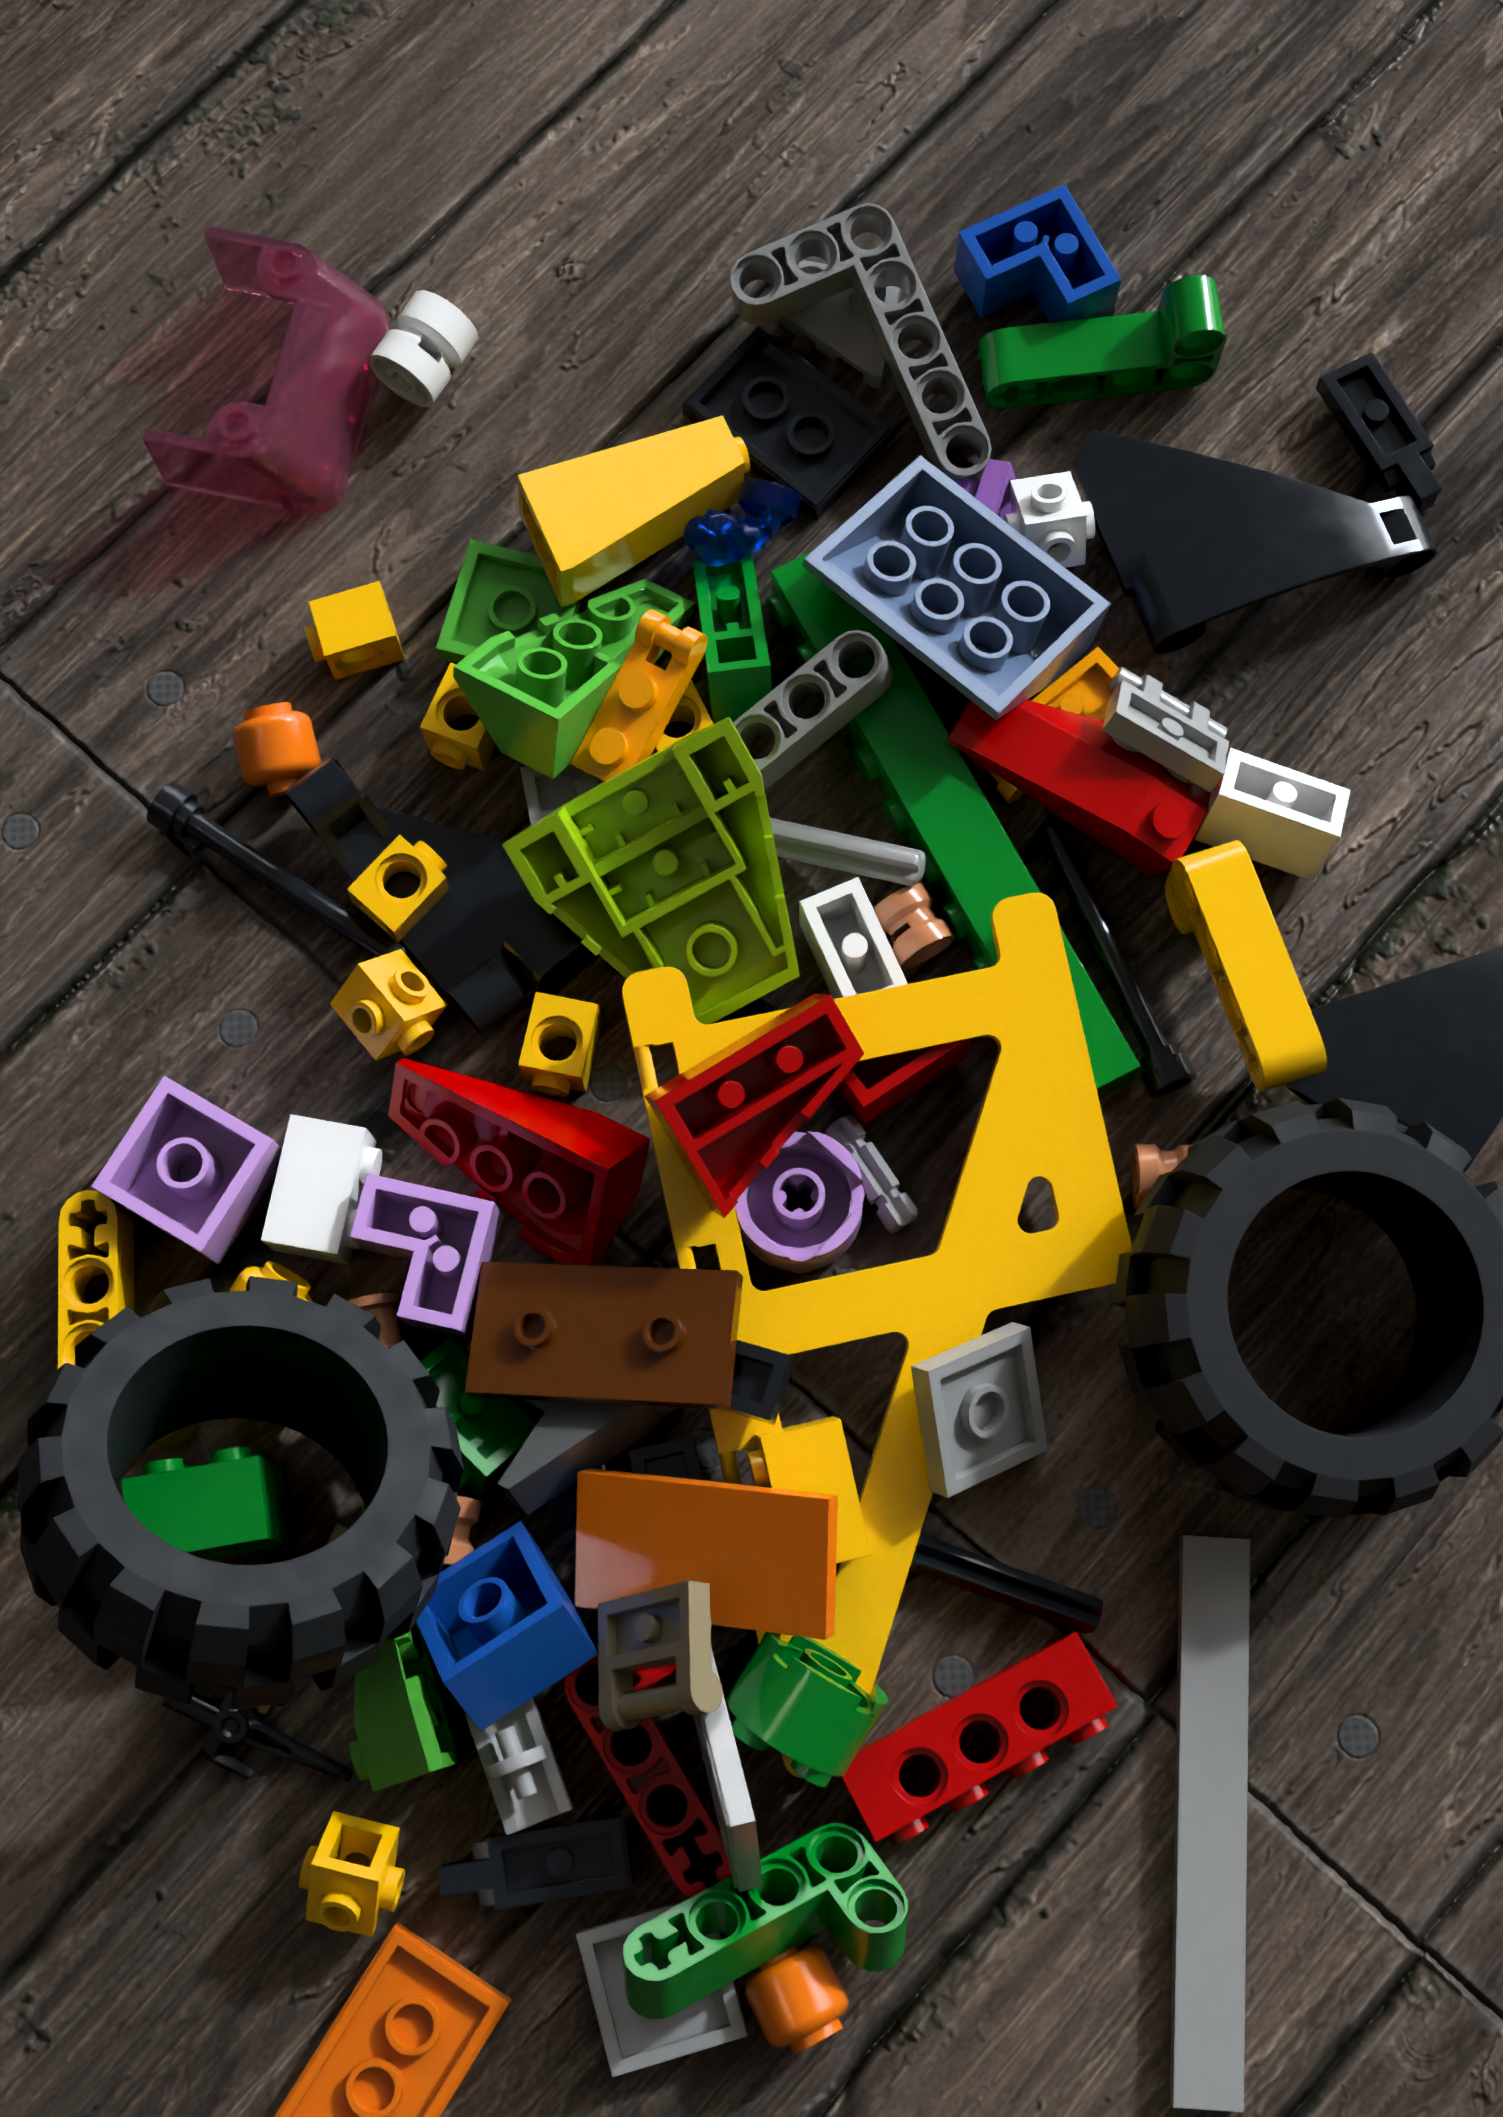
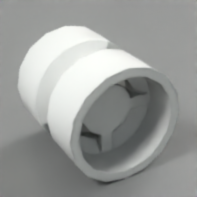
M419 290L414 293L396 319L398 330L387 331L370 355L368 362L377 378L398 396L412 404L421 407H431L451 379L449 368H458L479 338L476 328L460 309L435 293Z

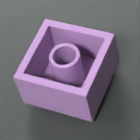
M163 1076L91 1187L203 1256L220 1264L276 1177L282 1148L270 1137L168 1077Z

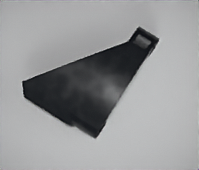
M1091 430L1072 462L1083 489L1086 502L1090 501L1092 505L1096 530L1126 598L1131 597L1153 651L1156 654H1166L1180 650L1192 644L1204 634L1206 622L1266 599L1367 567H1379L1390 578L1400 577L1423 567L1438 553L1411 496L1368 503L1261 469Z
M328 757L284 791V794L353 882L399 834L412 846L419 840L423 841L444 860L447 867L442 873L447 877L449 890L401 941L480 1035L485 1034L533 996L535 992L554 993L601 957L599 954L596 956L581 943L582 939L553 913L550 915L534 901L502 846L505 841L429 822L376 806L372 803L367 793L364 794L356 786L335 757L333 759ZM399 872L388 880L386 891L393 897L407 898L418 890L421 881L410 872Z
M1503 946L1311 1009L1325 1047L1327 1069L1326 1072L1288 1083L1286 1087L1310 1105L1324 1104L1336 1098L1387 1106L1397 1116V1123L1407 1127L1426 1122L1468 1152L1472 1159L1463 1170L1466 1172L1503 1118Z

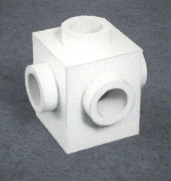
M1071 472L1010 480V514L1004 515V521L1063 567L1085 565L1086 539L1095 537V518L1090 501H1081Z

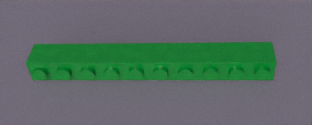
M812 551L771 570V595L766 597L767 606L778 628L781 631L789 628L799 646L795 647L794 650L800 667L838 636L847 631L854 630L870 633L879 641L890 657L894 670L891 686L881 697L842 727L839 732L847 729L857 747L852 750V754L859 772L867 783L876 780L886 800L882 801L881 805L893 831L897 835L905 832L914 849L921 850L925 854V871L921 881L926 887L935 884L946 904L941 907L944 920L948 923L957 941L963 938L966 939L976 959L971 961L973 971L994 966L997 961V951L990 925L992 909L997 903L1008 897L1040 893L1038 887L956 747L945 741L949 733L895 640L802 566L804 558ZM866 653L854 657L849 663L847 677L854 679L867 675L873 668L875 656ZM1061 929L1098 1097L1100 1098L1131 1082L1138 1072L1140 1064Z

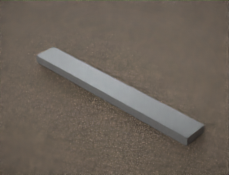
M1182 1535L1179 1538L1169 2103L1173 2108L1244 2112L1250 1539Z

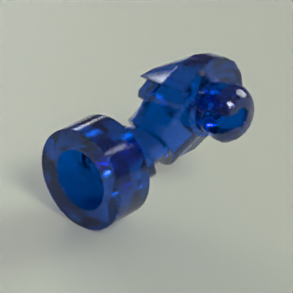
M745 478L738 499V504L746 514L745 518L708 509L703 517L695 516L688 521L684 530V541L690 549L695 550L696 558L700 564L719 566L743 560L747 554L764 549L766 546L765 541L770 540L780 527L795 521L802 495L774 482L757 478Z

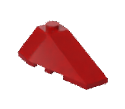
M969 700L945 741L1148 876H1153L1170 869L1174 860L1184 855L1208 813L1211 792L1193 782L1185 783L1176 779L1163 765L1139 751L1131 752L1122 748L1113 740L1111 735L1102 731L1104 721L1030 700L1024 701L995 720Z
M406 1058L399 1060L395 1064L388 1114L395 1123L442 1165L454 1163L479 1186L475 1193L479 1199L498 1203L523 1226L518 1234L532 1247L565 1265H598L640 1192L650 1138L595 1111Z

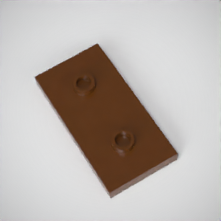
M482 1262L465 1393L472 1397L730 1410L743 1276L737 1270Z

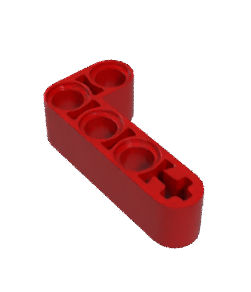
M597 1655L565 1676L564 1690L567 1699L674 1883L685 1896L691 1898L731 1876L719 1824L655 1717L642 1719L639 1724L649 1733L651 1739V1751L648 1757L639 1764H629L617 1755L614 1747L617 1732L611 1731L603 1725L599 1715V1705L587 1701L580 1690V1678L589 1666L598 1664ZM676 1663L633 1673V1689L640 1691L652 1688L676 1671ZM673 1785L685 1794L687 1812L681 1821L674 1824H664L652 1815L649 1803L650 1796L656 1787ZM696 1819H700L706 1828L705 1831L697 1832L693 1837L701 1852L705 1855H710L716 1851L722 1858V1861H720L715 1870L718 1880L710 1884L703 1875L697 1876L694 1879L688 1875L687 1870L693 1862V1855L685 1841L680 1844L676 1851H673L666 1840L682 1835L692 1826Z

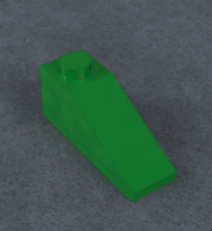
M752 553L692 560L701 633L706 634L708 638L704 660L713 724L727 717H730L732 722H734L772 691L770 660Z

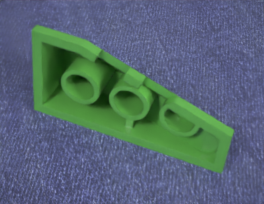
M643 579L588 600L587 610L562 620L556 613L540 618L538 619V629L524 635L515 637L509 631L490 637L454 666L453 677L500 752L554 779L571 763L635 641L636 628L642 616L648 610L653 609L670 617L671 625L681 630L694 614L696 603L647 579ZM661 648V650H660V652H659V654H658V656H657L655 662L658 660V658H659V657L662 655V653L665 651L664 649Z
M362 1503V1515H363L364 1512H365V1508H364V1504ZM415 1622L409 1633L393 1640L385 1638L382 1642L378 1662L357 1673L355 1677L354 1727L358 1739L350 1741L349 1748L353 1766L359 1780L362 1782L369 1779L373 1792L461 1763L429 1650L417 1622Z

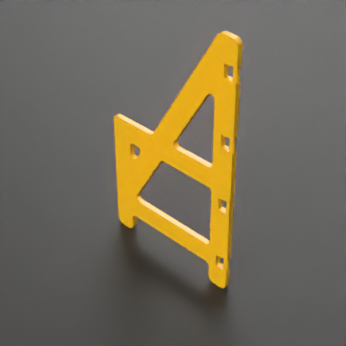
M1028 893L1008 897L1001 900L992 909L990 925L997 951V961L994 966L834 999L865 1053L858 1062L978 1037H990L998 1045V1054L937 1249L933 1254L920 1258L767 1291L756 1289L750 1280L735 1207L725 1218L711 1210L645 1098V1095L658 1088L650 1046L658 1047L672 1044L678 1074L680 1075L788 1009L714 1024H702L694 1015L687 980L684 974L674 967H659L636 972L625 980L622 987V1000L679 1269H696L692 1246L702 1247L715 1244L720 1270H737L743 1276L737 1340L789 1355L890 1332H898L905 1338L906 1349L859 1496L871 1555L838 1564L836 1570L835 1634L826 1640L811 1638L842 1656L862 1672L855 1683L867 1694H870L876 1679L933 1494L929 1486L911 1366L981 1336L987 1316L991 1311L1115 1284L1119 1255L1132 1251L1131 1239L1056 907L1053 901L1042 893ZM1033 1178H1041L1047 1182L1050 1189L1055 1222L1048 1230L1026 1233L1018 1225V1215L1028 1183ZM709 1409L724 1483L742 1485L735 1451L758 1448L755 1434L782 1428L779 1412L775 1425L725 1410ZM755 1631L758 1645L766 1632ZM781 1634L780 1640L789 1643L793 1635ZM781 1753L786 1769L792 1775L802 1778L790 1766L793 1759Z

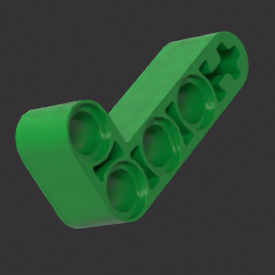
M1192 275L1178 279L1164 289L1157 311L1007 327L987 333L979 340L977 345L986 402L996 408H1016L1196 387L1210 380L1216 373L1225 346L1226 335L1216 281L1205 275Z
M841 1823L821 1826L760 1859L762 1887L739 1892L738 1888H734L732 1877L729 1876L634 1929L628 1935L623 1946L625 1996L629 2006L643 2017L648 2019L669 2017L826 1928L846 1957L855 1966L866 1971L877 1972L892 1968L900 1961L905 1950L908 1899L899 1883L858 1830ZM837 1867L845 1869L847 1871L842 1873H833L826 1869ZM771 1900H784L786 1902H789V1904L783 1906H772L766 1902ZM878 1920L887 1925L883 1927H870L863 1922ZM712 1933L729 1935L728 1938L722 1940H712L705 1936Z

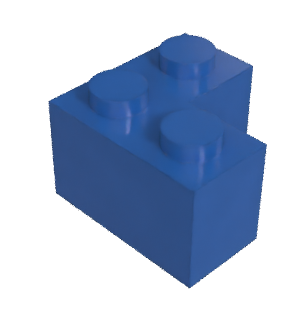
M1065 184L966 228L958 234L954 272L980 318L1031 295L1035 297L1049 323L1113 316L1122 279Z

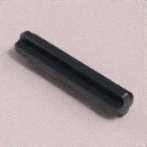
M925 1535L919 1536L910 1565L911 1570L1084 1633H1094L1103 1611V1602L1100 1598Z

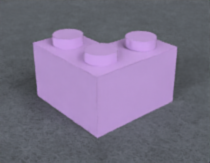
M367 1173L350 1238L363 1250L411 1261L397 1317L408 1327L464 1340H472L482 1262H492L503 1220V1215L496 1203Z

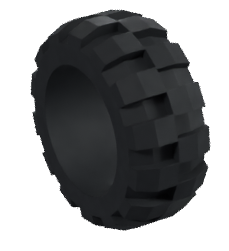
M1336 1098L1324 1104L1304 1105L1297 1100L1249 1115L1225 1125L1188 1147L1187 1157L1172 1171L1159 1175L1133 1215L1139 1231L1132 1251L1119 1255L1114 1304L1126 1307L1129 1343L1118 1345L1133 1394L1146 1393L1160 1417L1157 1420L1155 1431L1189 1468H1203L1221 1481L1224 1492L1269 1510L1290 1511L1309 1514V1516L1344 1519L1347 1515L1356 1514L1387 1515L1431 1500L1440 1485L1439 1482L1449 1476L1467 1477L1495 1449L1503 1437V1429L1495 1422L1503 1409V1194L1495 1181L1477 1186L1463 1171L1472 1159L1464 1148L1426 1122L1410 1127L1397 1123V1116L1384 1105ZM1287 1188L1323 1192L1338 1197L1367 1214L1382 1228L1398 1249L1411 1277L1417 1308L1415 1343L1410 1361L1400 1382L1388 1399L1377 1410L1353 1426L1332 1434L1314 1429L1296 1420L1266 1396L1247 1371L1235 1345L1229 1322V1275L1240 1240L1260 1210Z
M249 1276L246 1291L214 1293L210 1278L162 1290L154 1298L153 1312L142 1318L127 1306L75 1346V1365L65 1363L48 1378L27 1420L26 1452L19 1458L18 1510L20 1511L21 1521L20 1550L35 1595L50 1606L58 1605V1630L96 1666L108 1670L122 1657L137 1666L134 1688L189 1706L195 1688L232 1691V1710L289 1703L293 1681L312 1676L320 1691L334 1688L378 1662L382 1642L385 1638L393 1640L409 1633L434 1595L443 1562L449 1554L461 1509L457 1501V1492L464 1467L456 1424L445 1407L436 1408L440 1394L439 1387L404 1340L389 1348L379 1341L381 1325L371 1313L336 1294L333 1295L327 1306L298 1298L297 1282ZM216 1419H255L295 1430L328 1450L341 1463L357 1486L363 1500L365 1512L351 1528L337 1539L307 1555L272 1564L233 1565L193 1556L161 1540L133 1515L124 1503L115 1483L133 1459L155 1441L171 1432L189 1425Z

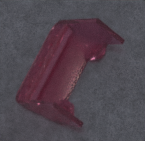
M207 226L204 237L226 289L267 296L278 301L294 304L266 404L264 406L249 402H233L223 406L212 417L205 440L145 429L143 441L164 482L168 486L305 513H325L335 508L341 502L347 488L377 381V376L370 368L368 359L387 331L390 330L386 310L378 298L302 244Z

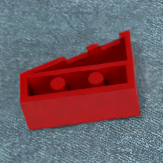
M814 993L645 1095V1098L712 1211L725 1218L738 1203L737 1199L763 1168L767 1169L781 1153L779 1150L806 1118L809 1119L865 1053L832 996Z

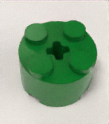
M766 1632L726 1699L729 1709L736 1716L731 1724L733 1733L741 1741L760 1751H766L767 1747L771 1745L793 1759L790 1766L798 1775L814 1785L826 1787L832 1776L840 1777L846 1774L888 1703V1697L877 1684L874 1685L870 1694H867L855 1683L862 1671L817 1641L808 1637L792 1636L788 1643L780 1640L781 1634Z

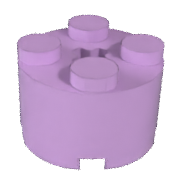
M812 1131L794 1132L779 1150L781 1153L767 1169L763 1168L737 1199L738 1203L735 1205L741 1238L750 1251L768 1265L798 1274L827 1266L847 1251L859 1231L865 1198L860 1169L850 1152L830 1136ZM805 1191L811 1194V1210L807 1212L801 1208L793 1212L787 1210L786 1194L788 1192L797 1197L803 1195Z

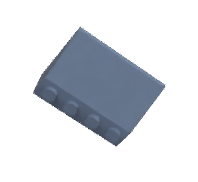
M921 455L805 557L802 565L995 720L1056 681L1091 646L1111 604Z

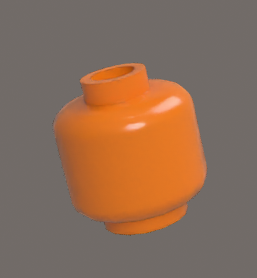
M289 702L264 705L243 712L244 722L236 726L233 731V743L242 779L247 785L252 787H267L269 797L285 796L284 791L321 763L310 717L303 712L293 711Z
M794 1946L760 1965L761 1972L754 1975L746 1984V1998L767 2042L771 2046L783 2048L789 2045L793 2055H796L843 2029L839 2017L848 2008V1996L827 1953L821 1947L809 1946L798 1951L797 1947Z

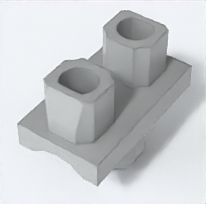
M535 1697L482 1731L479 1730L468 1714L465 1715L506 1835L573 1809Z

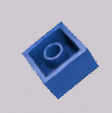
M521 1521L440 1572L436 1591L416 1621L443 1684L480 1731L599 1654L555 1569Z

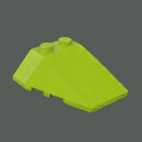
M730 717L665 747L567 802L502 844L534 901L550 915L553 913L582 939L581 943L596 956L599 954L623 977L627 979L636 972L659 967L679 969L684 974L688 983L694 1015L702 1024H712L799 977L800 973L762 774Z

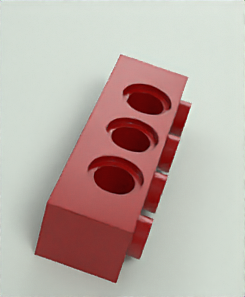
M1071 1632L864 1746L859 1750L842 1778L875 1842L888 1836L893 1846H896L929 1827L924 1816L947 1802L950 1804L953 1812H957L989 1794L990 1792L985 1781L1004 1770L1009 1769L1013 1779L1039 1767L1049 1760L1044 1748L1068 1735L1072 1744L1076 1745L1101 1732L1109 1726L1103 1715L1118 1706L1078 1633ZM1039 1687L1046 1690L1053 1698L1055 1713L1048 1725L1039 1729H1033L1021 1717L1020 1702L1026 1692ZM975 1721H984L994 1730L996 1747L992 1755L986 1760L973 1762L968 1760L961 1751L960 1735L968 1724ZM913 1755H926L935 1763L937 1769L936 1783L925 1794H910L900 1784L899 1771L901 1765L907 1758Z

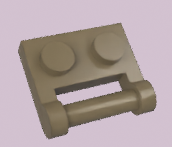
M687 1580L598 1604L599 1715L603 1725L609 1730L617 1732L633 1729L640 1724L642 1719L685 1711L689 1715L696 1716L714 1712L719 1708L722 1702L723 1691L719 1678L712 1671L711 1663L712 1621L710 1615V1583ZM676 1663V1683L640 1691L633 1689V1673Z

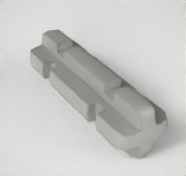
M851 1114L844 1116L832 1123L826 1129L825 1135L830 1136L843 1145L857 1162L864 1185L865 1197L870 1205L876 1204L879 1209L876 1214L886 1229L891 1233L900 1231L917 1218L918 1210L906 1192L900 1193L898 1191L899 1181L872 1142H865L866 1132L856 1117Z

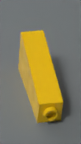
M722 415L517 475L519 514L560 606L564 607L574 604L742 500L744 473L750 471L748 450L741 437H733Z

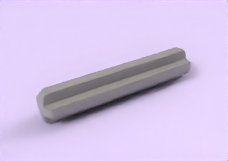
M770 818L777 857L907 886L916 885L923 878L926 856L921 850Z

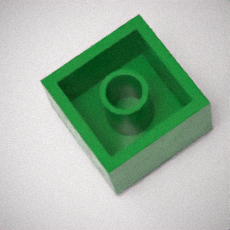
M234 1447L210 1452V1464L205 1465L183 1464L182 1458L151 1461L141 1465V1476L121 1479L123 1501L133 1515L161 1540L193 1556L212 1560L295 1545L285 1466L265 1459L264 1453H251L250 1447Z

